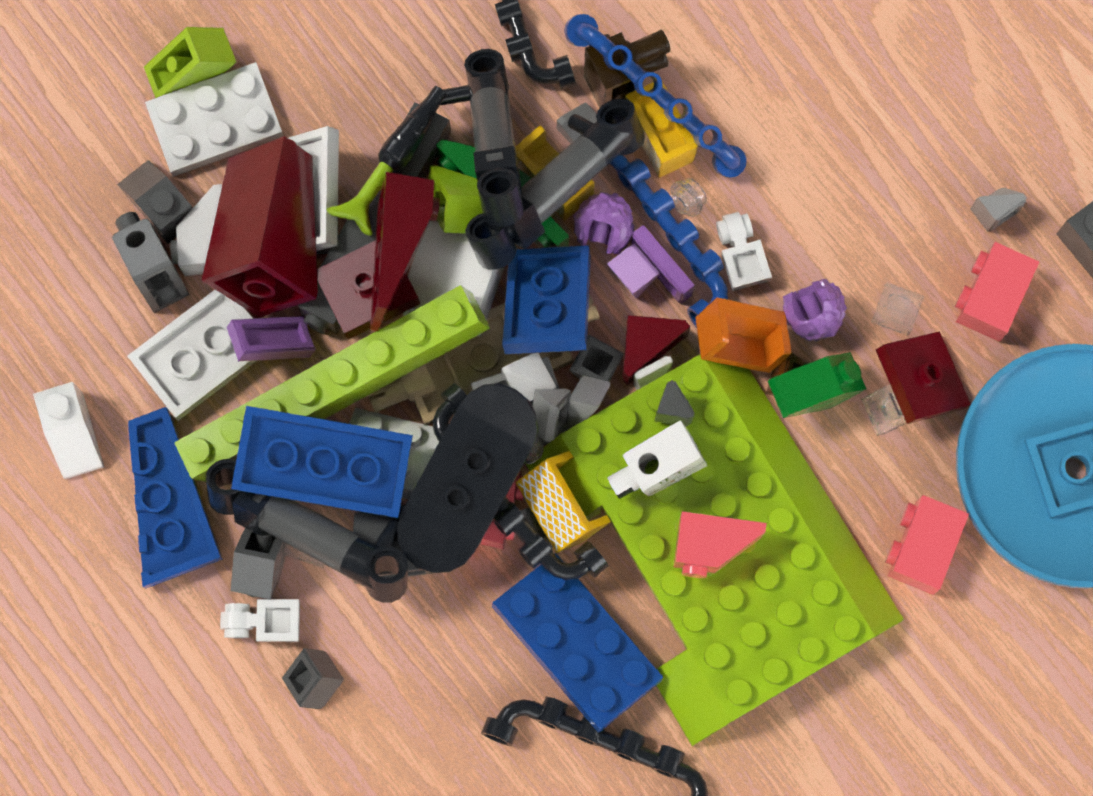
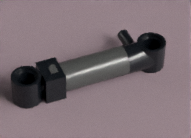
M481 49L470 54L465 60L464 66L468 85L443 89L447 96L441 103V106L470 101L475 152H473L475 173L485 221L492 226L506 227L518 222L524 214L521 179L517 163L509 99V84L502 54L493 49Z
M614 99L603 104L597 111V121L595 123L578 114L570 116L568 127L581 135L522 186L521 196L524 214L518 222L506 227L492 226L485 221L483 213L471 219L467 224L465 232L478 263L483 268L496 270L511 263L517 252L516 245L524 250L528 248L545 232L542 223L615 158L619 155L631 154L643 145L645 135L634 104L630 100Z
M222 459L209 467L206 473L208 501L216 512L224 515H234L235 523L253 533L260 535L262 531H265L366 587L369 595L376 601L392 603L399 600L405 594L408 582V560L404 553L392 547L398 538L397 525L399 521L390 520L377 540L372 543L296 500L232 489H221L224 485H232L236 460ZM384 571H389L394 573L395 576L391 578H383L380 577L378 574Z

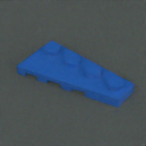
M164 407L129 420L131 463L136 493L134 495L135 509L138 515L139 527L138 543L142 561V587L147 589L223 560L196 483L194 479H191L174 442L180 439L169 409Z

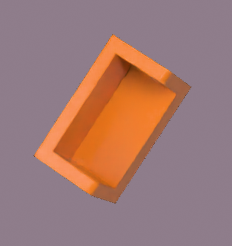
M717 297L695 317L701 360L770 373L791 355V345L784 311Z

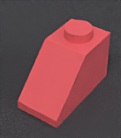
M682 511L679 519L673 567L681 568L682 575L707 578L708 572L716 573L761 539L766 532L767 523Z

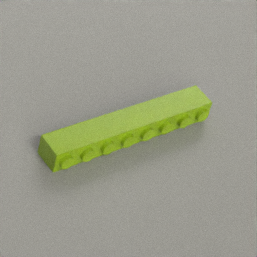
M459 285L174 442L191 479L206 482V473L212 464L222 459H237L246 406L326 419L490 329V326L473 293Z

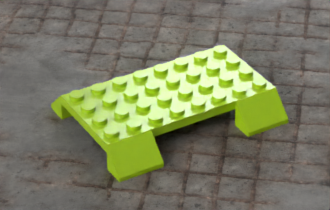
M701 354L561 433L525 462L530 472L547 458L567 451L571 452L574 458L561 467L559 471L586 518L589 520L601 513V508L608 515L619 538L686 648L685 651L657 668L663 679L656 687L691 746L860 645L904 621V618L750 369L701 360ZM671 380L676 381L695 412L692 424L686 428L708 466L649 497L639 488L619 499L607 477L628 466L623 457L624 453L673 425L654 421L666 384ZM652 460L647 463L645 467L646 474H653L658 469V460ZM682 511L767 523L766 532L761 539L716 573L708 572L707 578L682 575L681 568L673 567L679 519Z

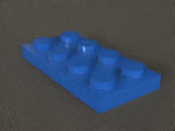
M246 406L231 489L398 518L413 435Z
M555 553L556 557L561 562H563V560ZM539 565L492 602V608L598 733L662 682L663 676L579 579L563 580L556 578L545 570L542 565Z

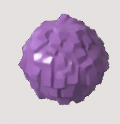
M604 192L591 195L587 200L583 201L573 216L575 221L574 233L580 245L586 246L589 239L590 242L608 245L607 254H620L622 249L626 248L634 232L632 210L629 204L617 193L611 195Z
M826 278L812 282V285L783 296V310L786 314L787 325L791 326L797 335L808 341L814 340L815 342L836 336L838 329L843 324L842 320L846 315L845 311L847 309L845 297L841 293L839 286L829 283Z

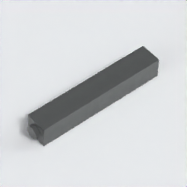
M414 102L407 116L419 105L418 103ZM435 113L429 129L411 161L402 171L395 172V174L425 179L429 173L430 165H433L438 157L436 144L441 140H447L451 134L450 120ZM379 193L369 205L372 235H365L354 220L347 219L337 237V246L331 247L321 267L376 240ZM317 281V298L298 305L301 315L305 318L303 323L323 334L326 329L338 334L341 327Z

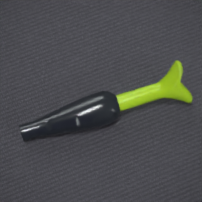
M434 86L427 97L384 142L378 153L379 165L358 195L339 206L326 208L328 214L342 219L354 220L361 232L367 236L372 235L369 205L381 190L386 172L395 173L402 171L411 161L428 131L437 109L447 96L443 89Z

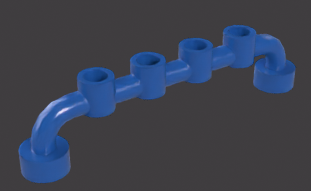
M578 14L572 16L566 22L564 33L568 42L577 47L591 45L602 54L605 64L611 69L620 70L634 83V88L638 94L653 99L664 109L665 117L669 121L680 123L694 136L697 146L714 153L712 165L718 174L725 177H736L744 171L747 160L742 149L737 146L728 145L722 140V133L718 127L704 124L692 113V106L687 100L675 98L662 86V79L658 74L645 72L632 60V53L626 46L615 45L602 34L593 17L586 14ZM616 50H620L624 55L623 62L619 65L614 64L612 60V55ZM649 76L653 79L654 86L650 91L646 92L643 89L642 83ZM680 103L684 111L681 117L676 118L673 115V107ZM707 130H711L713 133V139L709 144H705L703 141V134Z
M619 155L610 165L617 171L621 183L626 189L633 191L641 201L648 217L653 221H657L665 231L671 246L684 255L690 263L695 276L701 282H705L712 291V299L709 303L700 299L687 309L689 318L697 328L695 317L714 299L718 297L728 300L727 286L718 274V272L724 269L723 262L717 253L711 249L702 254L694 241L699 239V233L690 220L684 219L678 223L669 211L675 208V204L669 193L663 188L654 193L645 181L651 177V174L645 163L639 158L629 162L624 155Z

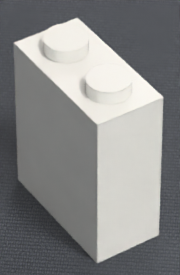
M430 221L408 274V278L421 304L404 312L403 315L409 314L462 285L473 293L487 320L505 267L496 270L483 268L478 263L466 233H444L437 221Z

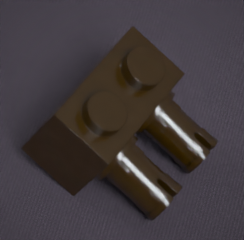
M662 29L632 43L625 40L622 32L614 36L604 34L615 45L626 46L632 53V60L645 72H656L668 67L666 54L670 52L671 48ZM589 45V47L585 48L584 78L599 108L608 101L625 99L627 94L635 91L634 83L620 70L609 68L604 62V56L594 47ZM616 50L612 55L614 64L619 65L623 62V53L620 50Z

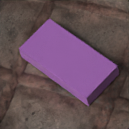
M644 225L634 231L631 245L635 243L660 272L657 278L676 301L681 304L692 296L695 285Z
M304 316L232 319L226 327L238 362L310 358L316 350L308 327L303 323Z

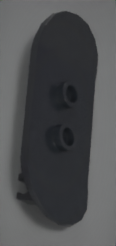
M484 384L470 391L458 406L404 506L397 525L398 543L406 558L417 568L431 573L451 572L465 565L476 552L531 452L538 433L536 412L529 400L516 389L503 384Z

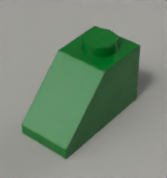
M851 352L826 356L768 380L783 418L831 409L866 390L861 377V369L856 361H854Z

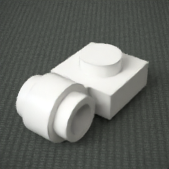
M739 212L722 216L723 220L716 222V227L721 244L729 243L730 246H733L721 252L732 291L771 281L772 275L761 240L747 243V238L753 237V228L748 214L740 215Z
M257 599V614L250 612V604L243 603L225 604V612H221L220 629L224 630V638H249V630L256 628L257 642H299V599Z

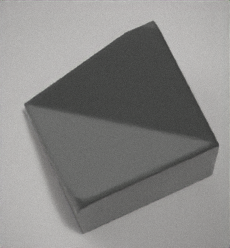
M303 648L282 677L299 707L322 709L344 681V678L325 651Z

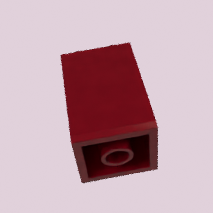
M285 136L228 158L201 279L202 282L259 318L317 298L318 293L313 156Z

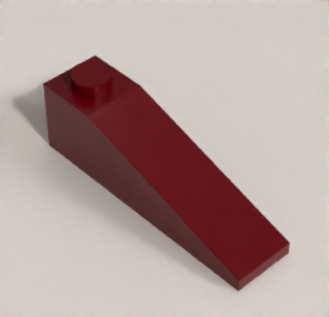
M386 172L378 196L370 330H379L423 240L429 222H436L440 198L434 197V180Z

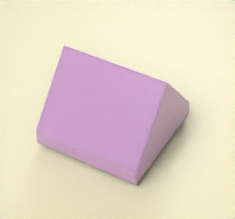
M635 243L607 263L611 271L635 299L660 274Z

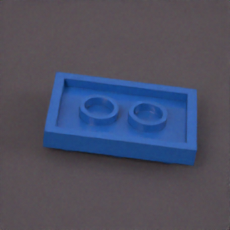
M589 245L517 249L515 258L508 264L502 342L505 354L587 350L591 264Z

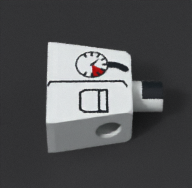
M680 420L624 453L623 457L628 466L607 478L619 499L639 488L649 497L708 465L688 429ZM652 460H658V469L653 474H646L645 467L647 463Z

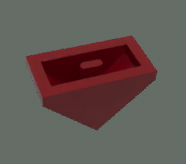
M628 315L622 377L624 383L628 386L633 382L635 372L658 361L689 335L691 327L688 322L679 319Z

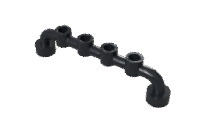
M502 0V2L496 3L495 8L501 27L509 24L512 33L511 38L505 39L512 62L520 60L526 75L535 82L541 84L559 82L561 90L575 86L576 82L568 55L552 59L553 68H541L536 62L518 0Z
M453 383L441 393L444 402L434 415L433 430L439 442L449 425L451 417L467 396L456 383ZM505 497L493 519L494 524L506 537L514 532L524 543L518 551L533 569L541 564L545 570L556 578L574 580L586 575L588 572L596 578L608 567L603 556L588 541L574 551L578 559L577 561L569 564L561 562L553 553L548 543L535 532L526 521L522 512L507 497Z
M546 696L543 704L526 699L512 701L502 708L496 718L487 717L481 731L483 736L497 743L512 746L518 729L512 726L513 721L519 716H528L549 728L564 731L585 743L612 751L623 759L638 762L664 776L684 781L691 789V796H708L707 785L701 774L689 765L682 763L685 756L683 752L667 745H661L659 753L643 747L646 738L629 729H623L620 737L604 729L598 733L584 715L581 720L567 715L566 712L569 706L552 697Z

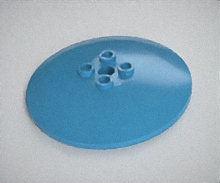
M1065 344L1041 348L1013 360L1000 369L983 386L969 406L961 425L956 449V473L961 498L973 525L985 542L1000 557L1021 572L1038 580L1069 588H1093V345ZM1076 458L1084 463L1086 468L1084 478L1074 479L1067 474L1065 464L1068 459Z

